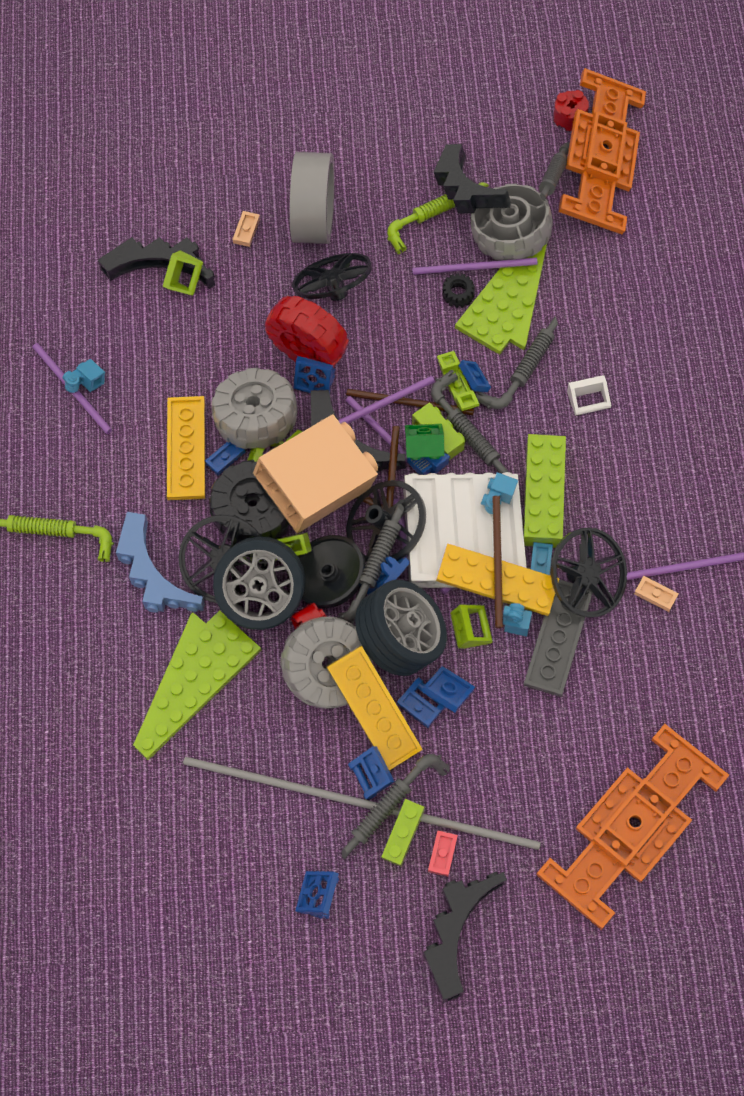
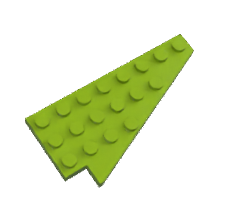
M547 244L534 256L527 257L537 258L538 265L500 268L455 324V329L499 355L509 343L525 350Z
M221 611L217 612L207 623L203 622L193 612L189 617L133 746L149 760L261 652V647Z

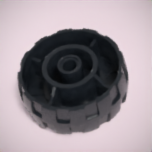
M254 460L242 461L241 464L232 465L225 469L220 478H216L211 488V496L209 498L210 515L235 516L251 524L261 537L282 538L288 532L290 523L254 476L253 471L257 462ZM229 521L213 522L219 533L223 536ZM234 522L231 525L227 541H232L236 526ZM240 525L236 543L247 538H253L254 536Z

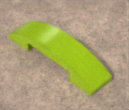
M451 351L438 355L437 360L443 376L450 370H453L458 377V380L451 383L448 389L459 409L464 411L479 406L474 391L470 389L458 366L460 362L455 352Z

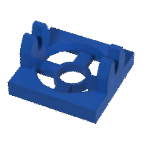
M298 356L296 359L293 389L311 393V390H329L330 394L336 369L333 368V365ZM306 366L311 367L308 373H304ZM320 369L323 371L326 378L319 377L316 370ZM308 375L315 376L317 378V381H310L308 379ZM318 383L324 384L322 387H315Z
M386 557L385 560L388 564L385 562L380 564L382 568L381 574H379L380 577L376 581L375 588L368 589L367 595L384 583L396 580L409 565V560L405 557L396 561L392 557Z
M306 871L295 911L320 919H329V910L336 884L339 881V874L334 871ZM322 881L327 882L326 889L322 888ZM316 887H318V892L316 896L313 897V890ZM320 896H324L322 903L315 907L316 901Z

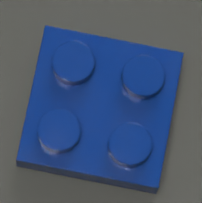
M441 666L423 687L422 692L456 713L473 693L475 686Z

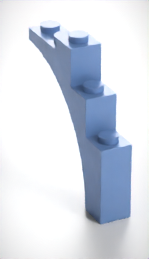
M127 512L116 555L118 560L124 564L133 563L129 575L131 584L137 588L146 587L142 601L145 609L155 613L158 611L164 612L165 605L174 609L182 607L192 612L203 611L205 603L202 596L191 594L175 587L154 567L147 552L146 533L148 521L146 515Z

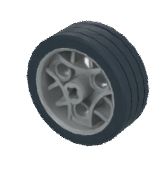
M270 537L247 538L230 548L217 564L213 576L215 600L225 616L239 626L254 630L274 628L284 623L298 608L305 591L304 568L299 557L283 542ZM253 553V560L250 561L244 556ZM238 559L250 566L244 575H241L233 566ZM260 559L267 560L268 568H260L258 561ZM276 559H278L283 565L275 567ZM287 569L290 578L279 583L275 571ZM230 571L237 577L236 579L229 580ZM256 581L263 582V585L256 584ZM291 583L290 593L282 586ZM238 584L245 586L246 592L244 594L236 591ZM276 591L280 597L278 600L273 601L270 599L269 593ZM250 600L262 603L259 612L249 610ZM245 601V608L239 605L238 602ZM265 605L272 610L270 612L263 613Z
M391 580L384 583L366 596L356 610V631L363 649L373 662L391 674L410 676L436 661L444 652L447 642V631L443 615L430 595L411 582Z

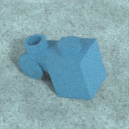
M92 359L82 362L76 367V370L73 372L67 371L63 375L62 379L65 381V389L68 392L75 393L79 390V384H82L89 392H92L104 384L105 371Z
M498 472L495 478H490L487 486L490 489L489 494H484L481 505L485 506V510L489 514H493V496H500V506L501 501L510 504L518 480Z
M513 603L509 606L505 605L503 612L504 632L527 636L532 611L524 610L525 607L519 603Z

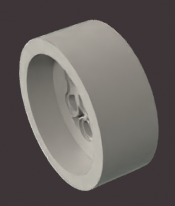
M296 151L293 159L290 185V232L292 242L329 244L334 210L333 154Z

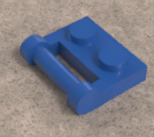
M418 677L397 701V705L425 727L429 728L446 707L432 699L438 704L437 707H434L416 693L418 689L422 692L425 686L424 681Z
M372 746L348 764L350 770L354 771L364 791L363 796L365 800L374 798L379 792L395 782L377 746ZM361 764H362V766H363V768H364V770H365V772H366V774H367V776H368V778H369V780H370V782H371V784H372V786H373L372 788L370 787V785H369V783H368V781H367V779H366V777H365V775H364V773H363V771H362V769H361V767H360Z

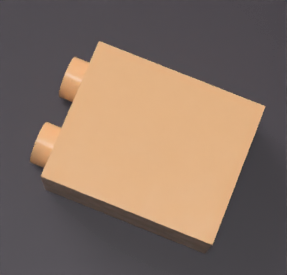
M333 414L259 457L253 471L254 476L297 534L371 488L378 475V466L374 457L368 452L362 453L354 443L356 437L352 428L346 422L340 424Z

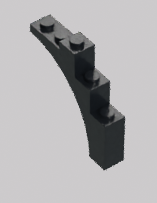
M462 144L445 145L435 167L434 175L438 186L444 187L447 198L453 199L458 214L475 213L478 208H510L511 200L507 189L484 187L466 177L463 173L466 155Z
M131 237L99 258L98 263L100 270L112 281L134 270L168 268L171 255L180 250L201 261L202 259L199 257L198 251L200 249L194 241L191 242L188 237L172 248L167 241L164 242L160 237L145 247ZM184 262L181 272L192 276L195 265ZM203 262L198 280L211 289L215 286V275L210 268L207 269L204 266Z
M311 390L312 427L332 414L336 417L331 405L329 390ZM357 439L354 443L362 453L368 452L374 457L378 471L389 469V452L374 449ZM397 454L396 471L406 469L405 454Z
M493 872L487 875V879L481 882L474 880L468 883L466 888L462 880L456 882V880L450 881L442 888V894L450 913L444 911L435 916L436 919L433 920V926L441 944L434 943L427 946L423 956L443 1003L460 997L464 993L457 966V947L461 930L468 916L478 903L492 891L506 884L507 878L504 872L500 874Z

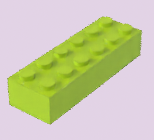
M528 434L523 522L524 546L533 547V543L537 542L553 544L552 548H556L563 538L566 436Z

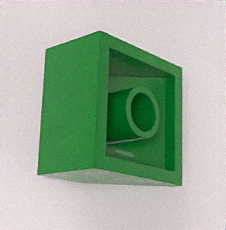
M442 424L405 425L406 457L412 460H419L421 457L439 459L440 456H445Z

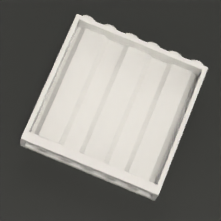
M510 472L502 473L506 476L518 480V474H512ZM412 473L404 476L403 482L409 484L421 495L426 508V524L423 534L414 549L407 554L410 562L408 565L409 582L420 588H454L453 586L436 581L447 543L494 558L493 514H489L485 510V506L481 505L484 494H489L488 483L490 478H495L496 474L466 473L464 475H456L455 473H448L446 475L429 473L427 475H418ZM518 482L510 504L501 501L502 561L526 568ZM403 489L405 499L409 495H411V493ZM417 504L405 514L406 529L412 535L416 531L419 520ZM406 535V540L409 542L411 538Z

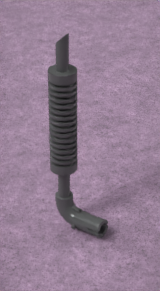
M570 142L564 143L560 147L559 152L553 155L539 185L540 197L543 201L555 191L567 163L566 155H568Z
M555 316L547 329L540 330L510 377L512 384L508 391L503 393L501 398L492 397L477 391L475 396L480 404L488 409H503L513 400L512 396L517 388L525 386L555 338L553 332L558 325Z
M450 370L441 378H436V382L431 388V396L435 403L440 404L449 414L446 419L452 423L457 432L464 436L465 441L468 442L470 447L475 450L487 466L493 465L501 474L509 472L499 461L501 455L491 446L489 441L486 440L459 408L454 410L444 399L445 396L442 392L446 390L447 386L458 380L456 373Z
M402 504L397 505L392 519L385 520L376 544L372 549L373 551L369 556L370 558H368L366 563L367 565H365L359 578V583L362 586L356 599L352 601L349 609L346 612L339 613L337 618L353 624L360 602L365 598L369 588H375L376 581H378L379 574L382 571L380 564L386 563L385 558L389 556L390 550L394 545L393 543H395L401 529L398 522L404 511Z
M426 754L422 756L403 781L398 778L394 782L395 785L392 784L393 788L390 787V791L387 790V794H384L385 797H381L382 800L378 801L379 804L376 803L377 806H373L374 809L370 810L371 813L368 812V816L365 815L366 819H362L363 822H359L358 828H354L351 831L354 837L343 848V859H346L360 842L364 845L366 844L367 838H371L370 835L374 834L373 831L376 832V828L379 829V825H382L381 822L384 823V819L387 820L386 816H390L389 813H393L392 810L396 809L394 808L395 806L398 807L397 804L401 803L400 800L403 801V797H407L406 793L409 794L412 791L408 786L422 771H425L428 767H433L441 776L447 774L443 769L449 772L450 767L441 759V755Z

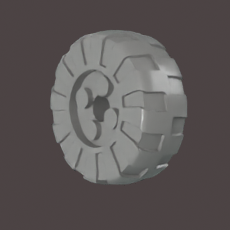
M505 184V186L493 188L507 189L511 206L510 208H478L475 213H471L472 235L479 250L486 256L489 255L498 261L525 259L529 256H534L542 250V247L548 243L551 237L553 220L547 199L543 201L540 197L541 193L528 185Z
M248 368L245 371H237L229 375L223 383L221 382L215 390V396L212 397V416L221 437L228 443L231 442L236 447L242 449L267 448L269 445L279 443L287 437L288 432L292 431L296 423L297 400L293 388L285 377H281L279 373L273 370Z
M318 617L300 624L285 641L284 650L281 652L280 666L287 687L299 700L313 707L325 709L347 705V701L326 667L357 647L362 646L357 635L356 626L336 617ZM327 657L328 663L323 667L322 662Z

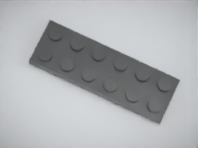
M559 579L558 584L561 592L568 601L574 583ZM588 588L577 606L578 609L588 610L593 593L590 588ZM556 593L550 614L544 616L523 686L562 697L585 617L578 616L569 611L560 602Z

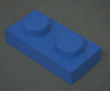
M462 360L458 366L469 382L471 389L476 392L488 393L491 386L478 364L473 361Z
M226 442L205 460V464L219 476L246 452L245 449L236 447L231 442Z

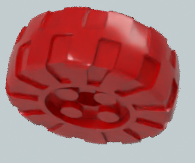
M285 296L281 298L272 308L265 321V331L269 339L273 341V344L281 352H284L295 362L297 357L301 356L333 365L334 368L343 357L349 344L347 333L337 319L319 305L302 297Z

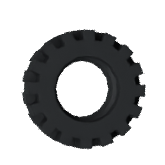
M456 273V276L452 274L450 278H446L443 283L442 294L443 299H445L446 303H449V306L455 305V308H458V306L463 308L465 304L468 306L472 302L475 286L469 276L465 277V274L460 276L459 273ZM455 287H461L466 292L455 294L451 290Z

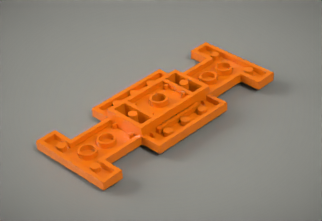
M584 68L581 74L580 86L595 91L592 113L590 114L579 109L575 112L565 168L581 174L578 198L563 194L560 198L558 212L623 234L626 229L627 216L612 211L615 187L628 192L632 188L640 132L627 127V122H625L628 104L638 108L644 106L646 91ZM603 144H606L609 149H606Z
M666 724L661 727L651 740L663 749L666 754L648 776L641 779L627 767L577 825L576 830L591 843L569 869L565 871L549 858L536 874L600 930L604 928L615 914L612 909L600 900L601 896L623 870L628 872L638 882L641 883L691 823L692 819L678 809L677 806L700 779L717 792L729 777L727 772ZM633 817L638 818L641 823L640 826L632 827L629 819Z

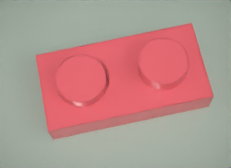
M437 831L428 872L448 877L458 835Z

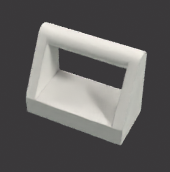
M604 375L568 384L567 393L575 416L611 408ZM601 391L604 402L578 408L577 396Z

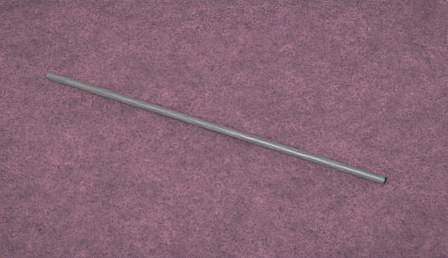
M186 756L183 761L184 765L373 810V806H377V802ZM394 807L396 809H393V813L390 812L389 814L398 816L401 808ZM423 814L421 822L539 850L541 842L427 814Z

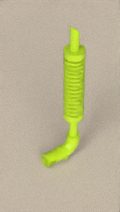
M479 183V185L489 187V184L487 183ZM444 194L414 208L412 215L393 221L387 229V240L391 242L396 253L401 254L400 250L403 253L407 249L398 232L403 226L413 221L422 223L454 208L453 199H448L447 195Z
M9 515L8 519H0V527H7L8 532L45 534L74 538L75 534L79 533L99 537L100 550L97 560L104 562L105 559V562H110L111 547L114 545V542H112L110 532L104 527L96 525L94 527L76 526V521L53 520Z

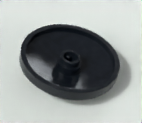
M327 535L310 542L312 551L297 555L305 574V591L302 601L308 605L315 603L318 608L322 609L332 608L345 603L359 590L362 585L359 583V578L365 568L366 561L360 548L352 540L344 536Z

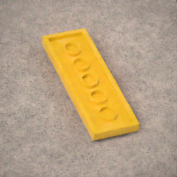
M204 396L167 398V500L205 499Z
M447 543L436 581L495 599L494 558ZM502 561L503 602L508 604L519 603L527 610L548 616L555 596L551 576Z
M362 646L357 647L326 667L371 744L377 746L389 770L423 750Z

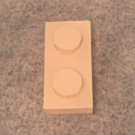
M242 212L233 237L234 244L251 246L260 221L259 214Z
M643 576L634 594L669 612L679 593Z

